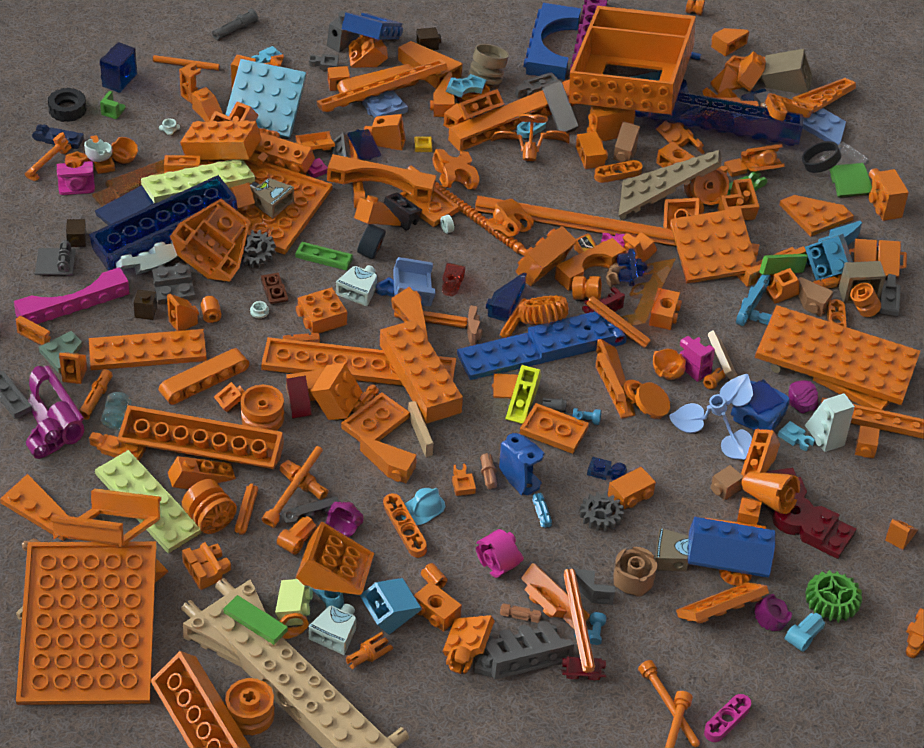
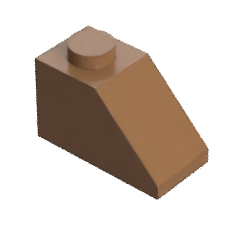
M627 122L622 123L614 149L613 160L626 162L633 159L637 151L640 126Z
M800 277L798 279V297L803 308L821 317L828 308L833 291Z

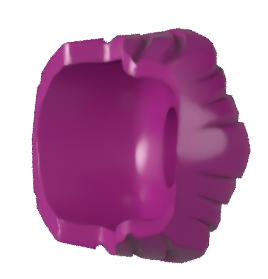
M796 381L789 386V405L796 408L799 413L815 411L819 407L818 392L816 386L811 381Z
M335 501L328 512L326 524L345 536L350 537L363 523L364 517L352 502L342 503Z
M774 594L765 596L755 604V618L758 620L759 625L766 630L781 631L792 617V612L788 611L785 602L776 598Z

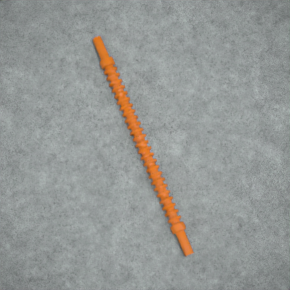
M412 165L408 167V170L420 172ZM435 182V188L459 205L461 213L463 212L464 215L474 220L479 226L481 225V228H484L492 236L502 241L507 247L510 246V249H513L515 253L525 256L524 253L527 249L524 248L521 242H518L516 239L514 240V237L505 235L500 230L486 224L488 218L482 216L481 213L475 211L470 205L464 203L463 200L457 198L453 193H450L445 187L443 188L438 182Z

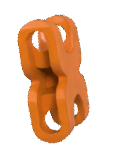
M436 149L432 161L435 170L441 173L439 179L442 186L452 188V183L457 181L464 184L467 189L476 190L479 183V175L476 168L470 165L472 158L469 152L460 151L458 157H452L444 149Z

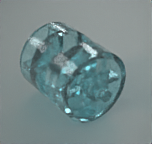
M114 392L107 396L101 418L102 423L107 428L121 429L127 406L132 405L131 398L120 392Z

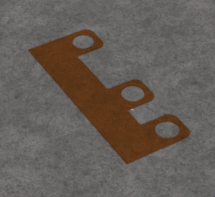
M676 258L645 264L642 267L639 276L653 275L650 281L635 284L629 293L630 296L643 294L634 314L620 317L628 318L627 322L632 326L646 323ZM647 266H654L650 272H643ZM644 285L640 292H633L637 286Z

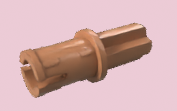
M488 453L480 457L482 465L481 474L484 476L487 488L492 489L497 487L495 475L497 469L493 464V456L490 454L488 457Z

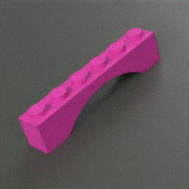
M119 267L103 272L91 285L73 294L58 297L31 295L14 301L15 314L17 318L22 316L39 324L130 294L129 282Z

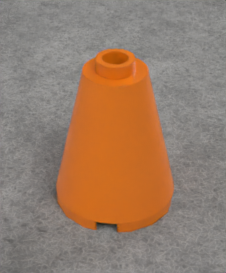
M749 472L742 478L741 482L745 492L778 513L788 514L797 502V499H794L796 492H800V481L798 477L792 474Z

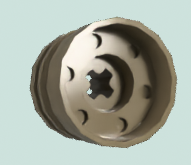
M491 44L476 45L473 54L474 61L471 63L469 75L472 74L486 79L485 84L498 85L502 83L509 53Z

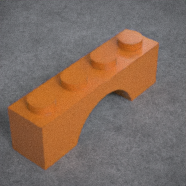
M613 238L603 241L599 245L556 265L555 279L569 291L572 289L574 276H584V270L587 268L601 266L609 269L614 263L625 262L626 249Z

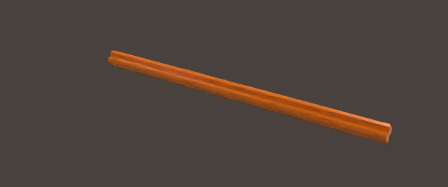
M477 196L475 211L493 214L496 203L504 200ZM519 203L522 209L533 218L534 222L597 233H609L614 236L616 233H629L634 238L642 232L653 240L654 243L676 246L672 229ZM751 243L755 259L757 260L759 244Z

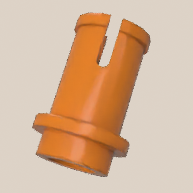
M716 368L713 373L704 377L703 384L708 389H714L717 387L718 382L725 378L726 374L723 369Z

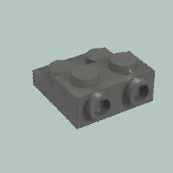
M177 263L172 267L160 265L156 269H152L158 305L168 304V294L184 298L188 301L195 300L189 264Z

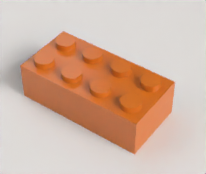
M196 121L192 123L180 144L184 155L200 156V160L250 159L262 138L256 121Z

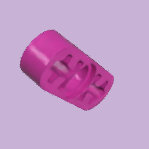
M744 694L735 695L706 723L704 730L705 738L711 742L721 741L749 713L751 707L750 698ZM737 704H745V706H740L736 711ZM730 715L734 720L727 722L722 719V716ZM718 724L720 725L718 732H710L711 730L714 731L718 727Z

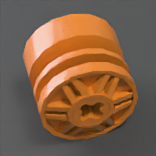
M205 479L189 488L182 500L184 511L193 519L201 531L206 534H213L225 528L233 520L237 511V506L233 500L212 479Z

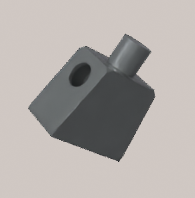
M340 11L338 18L329 24L327 46L338 53L359 37L357 33L342 29L345 13H348L347 11Z

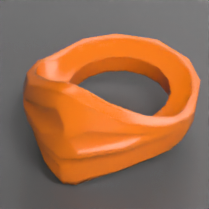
M291 613L281 618L280 622L284 625L293 618L303 620V624L299 627H288V631L282 636L284 639L296 637L308 628L309 622L305 615Z

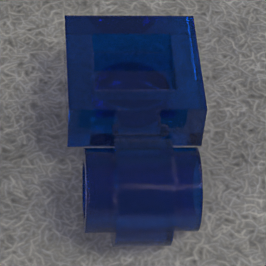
M592 457L587 475L606 480L607 476H610L614 481L625 475L627 468L621 462H617L611 467L612 461Z

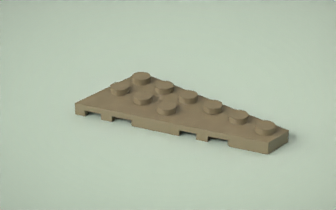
M719 150L709 152L702 156L693 157L683 162L623 180L618 216L623 220L627 218L626 215L632 211L636 213L641 210L643 205L647 203L653 204L677 191L676 187L682 184L685 186L690 184V180L696 176L703 177L721 167L722 154Z

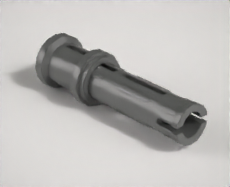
M251 8L247 13L237 15L235 20L213 30L212 35L216 40H219L239 28L243 29L252 22H258V15Z

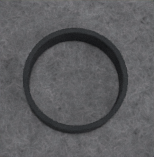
M832 141L817 143L808 148L802 155L803 164L806 170L811 173L829 170L841 159L839 147ZM835 151L825 161L808 163L812 157L821 152Z

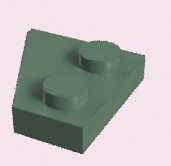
M70 331L39 346V352L60 373L59 354L61 352L77 353L82 347V341Z

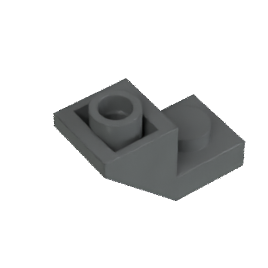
M574 569L579 591L591 603L613 605L615 586L594 584L595 571Z

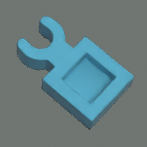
M271 46L260 51L259 55H254L251 58L256 59V62L268 63L271 56L282 54L275 47Z
M791 421L778 432L780 438L792 446L796 443L799 444L800 448L804 451L808 450V444L813 446L815 441L813 437L805 436L806 431Z

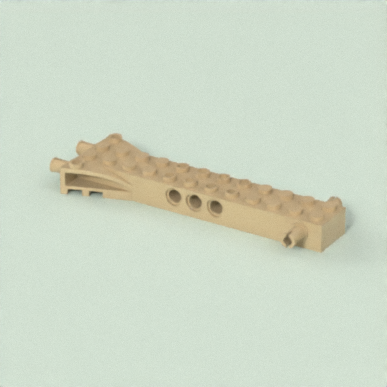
M225 578L221 579V581L219 580L215 588L224 597L202 611L192 600L188 601L190 606L186 602L183 604L182 611L190 617L189 620L183 623L184 639L188 641L193 640L201 644L202 648L206 650L209 648L217 652L218 656L240 666L252 678L266 682L272 688L274 700L322 748H397L409 739L407 731L402 732L404 730L402 727L390 736L385 737L283 637L273 645L224 614L223 608L237 595L265 612L251 580H248L236 589Z

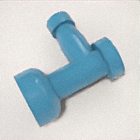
M574 408L572 417L592 420L593 424L600 425L602 410L595 409L593 412L578 411V408Z
M594 612L590 614L589 621L593 625V629L588 630L590 644L600 645L602 643V637L600 636L601 627L606 624L607 619L603 613Z

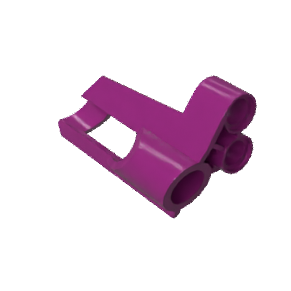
M36 366L31 372L29 379L32 394L28 402L32 406V413L38 425L35 429H32V433L26 440V446L34 458L41 459L57 451L65 443L74 444L78 442L84 433V425L82 423L84 417L50 366ZM44 380L50 382L62 400L53 404L49 410L39 396V387Z

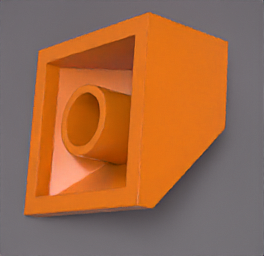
M665 199L663 228L672 229L671 219L704 214V204L701 199Z

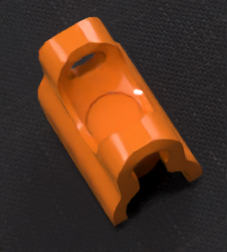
M776 144L749 148L741 152L742 162L749 171L785 167V164L777 158L776 154L783 145Z
M513 199L497 202L493 218L486 221L488 226L500 230L507 236H515L519 231H529L534 224L533 218ZM521 219H525L527 221V227H524L522 225V223L520 222Z

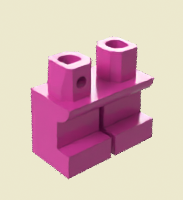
M686 336L680 341V346L684 350L679 354H682L684 359H686L685 372L699 382L706 375L712 373L715 348L711 345L703 346L700 343V337L693 340L691 337Z

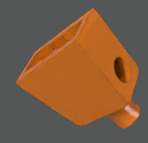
M402 114L375 117L372 126L364 127V136H372L375 146L402 151L406 141Z

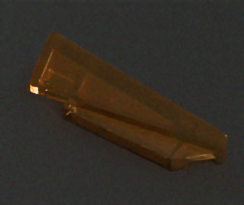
M164 159L105 181L107 189L93 193L92 197L103 207L141 186V178L164 174Z

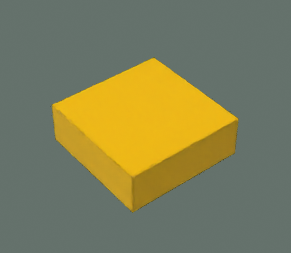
M414 137L415 152H432V137Z

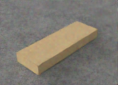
M714 330L709 332L708 337L713 348H715V353L724 373L730 380L738 377L722 340Z
M415 401L409 402V419L425 457L432 456L433 441L419 407Z

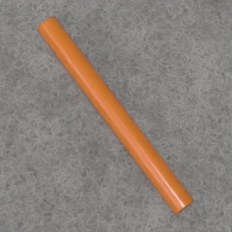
M153 56V62L181 66L195 62L197 64L196 68L217 71L220 68V64Z

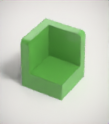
M109 91L100 102L101 115L117 119L126 108L125 105L114 101L112 91Z

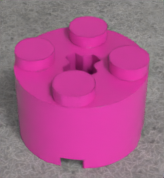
M497 529L476 543L479 544L476 547V553L483 567L488 566L492 570L490 574L496 578L515 568L524 560L523 555L518 551L515 544V536L511 532L506 533L501 529Z

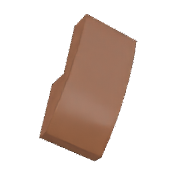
M470 305L467 327L471 346L475 345L477 340H481L483 331L480 329V315H477L478 307Z

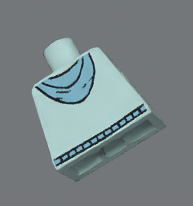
M370 265L366 266L365 269L353 266L336 281V294L368 306L376 290V270Z
M344 604L341 609L329 606L309 625V639L344 655L356 630V617L353 615L355 612L354 607L350 604Z

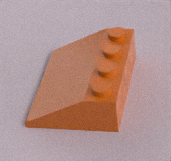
M321 522L309 539L296 579L303 585L310 586L313 589L361 595L374 553L324 522Z

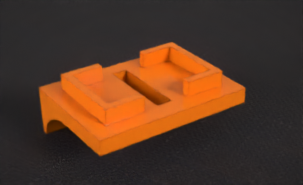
M330 131L296 136L297 144L310 147L312 151L315 149L331 150V147H335Z

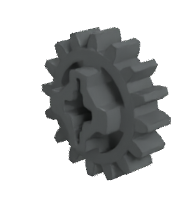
M253 230L251 235L247 234L241 262L245 266L250 264L251 268H254L255 265L261 268L262 263L267 265L268 259L273 260L272 255L276 254V245L272 236H269L267 232L262 234L261 230L256 234Z
M596 492V496L589 494L588 499H583V504L580 505V518H583V524L589 523L590 529L596 527V531H599L600 528H603L607 532L608 527L614 530L615 524L620 525L621 520H623L624 507L620 505V500H614V495L608 497L606 492L603 495Z

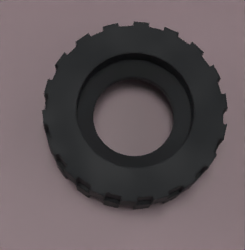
M75 88L57 89L50 94L47 100L49 114L57 121H76L85 115V111H87L84 93ZM65 102H72L76 104L71 107L59 106L60 104Z

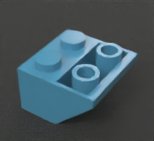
M844 234L836 235L805 247L816 280L840 274L843 272L845 262H853Z
M403 578L376 582L360 595L376 624L388 635L422 610Z

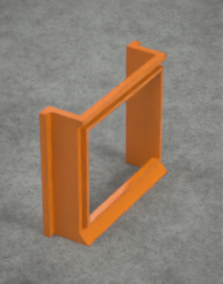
M93 489L91 491L92 509L79 517L62 515L50 517V520L53 521L54 540L59 536H63V538L119 544V547H122L160 520L161 497ZM99 514L145 520L123 535V523L93 520V518Z

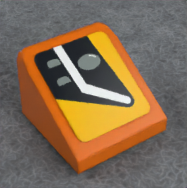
M587 233L576 239L577 242L574 245V250L580 254L596 246L591 235Z

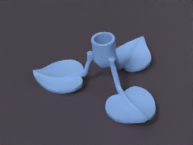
M744 374L727 382L721 388L720 394L713 395L710 398V405L707 406L705 415L700 405L690 403L670 414V420L678 429L686 433H696L703 429V420L707 419L710 411L715 415H722L730 434L721 442L722 452L731 459L745 460L752 436L743 429L733 433L725 412L727 411V405L731 403L736 407H741L751 401L753 390L749 375Z

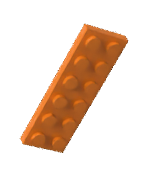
M203 329L89 338L91 370L207 361Z

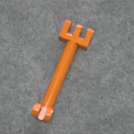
M63 132L53 139L55 146L24 173L27 178L32 181L38 180L40 177L36 172L58 152L66 154L72 148L70 144H67L69 141L65 138Z

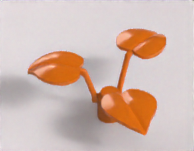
M532 114L519 115L520 121L530 122L529 142H525V145L523 144L522 136L516 132L497 131L491 137V142L497 139H519L524 161H536L537 152H539L543 138L557 139L568 144L570 143L568 133L564 131H547L540 134V139L536 146V143L532 142L534 122H548V117Z

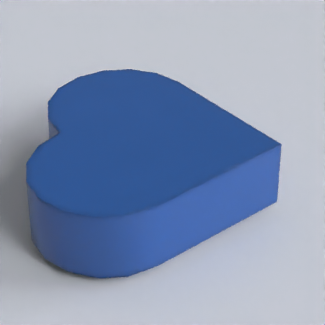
M389 277L377 283L376 293L381 296L388 295L394 297V280Z

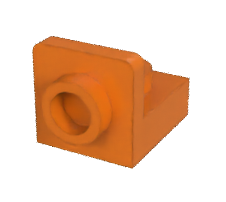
M78 151L67 154L65 158V164L70 168H78L84 162L91 161L86 154Z
M231 382L217 393L214 398L227 413L241 401L242 394L245 391L240 385L236 387Z

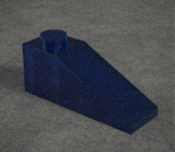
M527 273L517 276L496 290L491 299L488 298L486 303L488 317L505 322L508 321L526 287Z

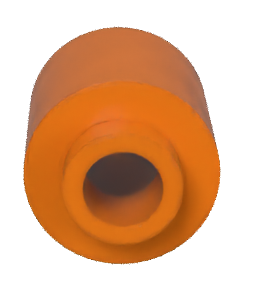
M214 296L204 297L200 305L204 321L208 323L219 321L222 316L219 301Z

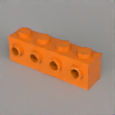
M260 132L262 139L254 153L260 155L264 152L268 155L265 162L306 175L315 160L312 148Z

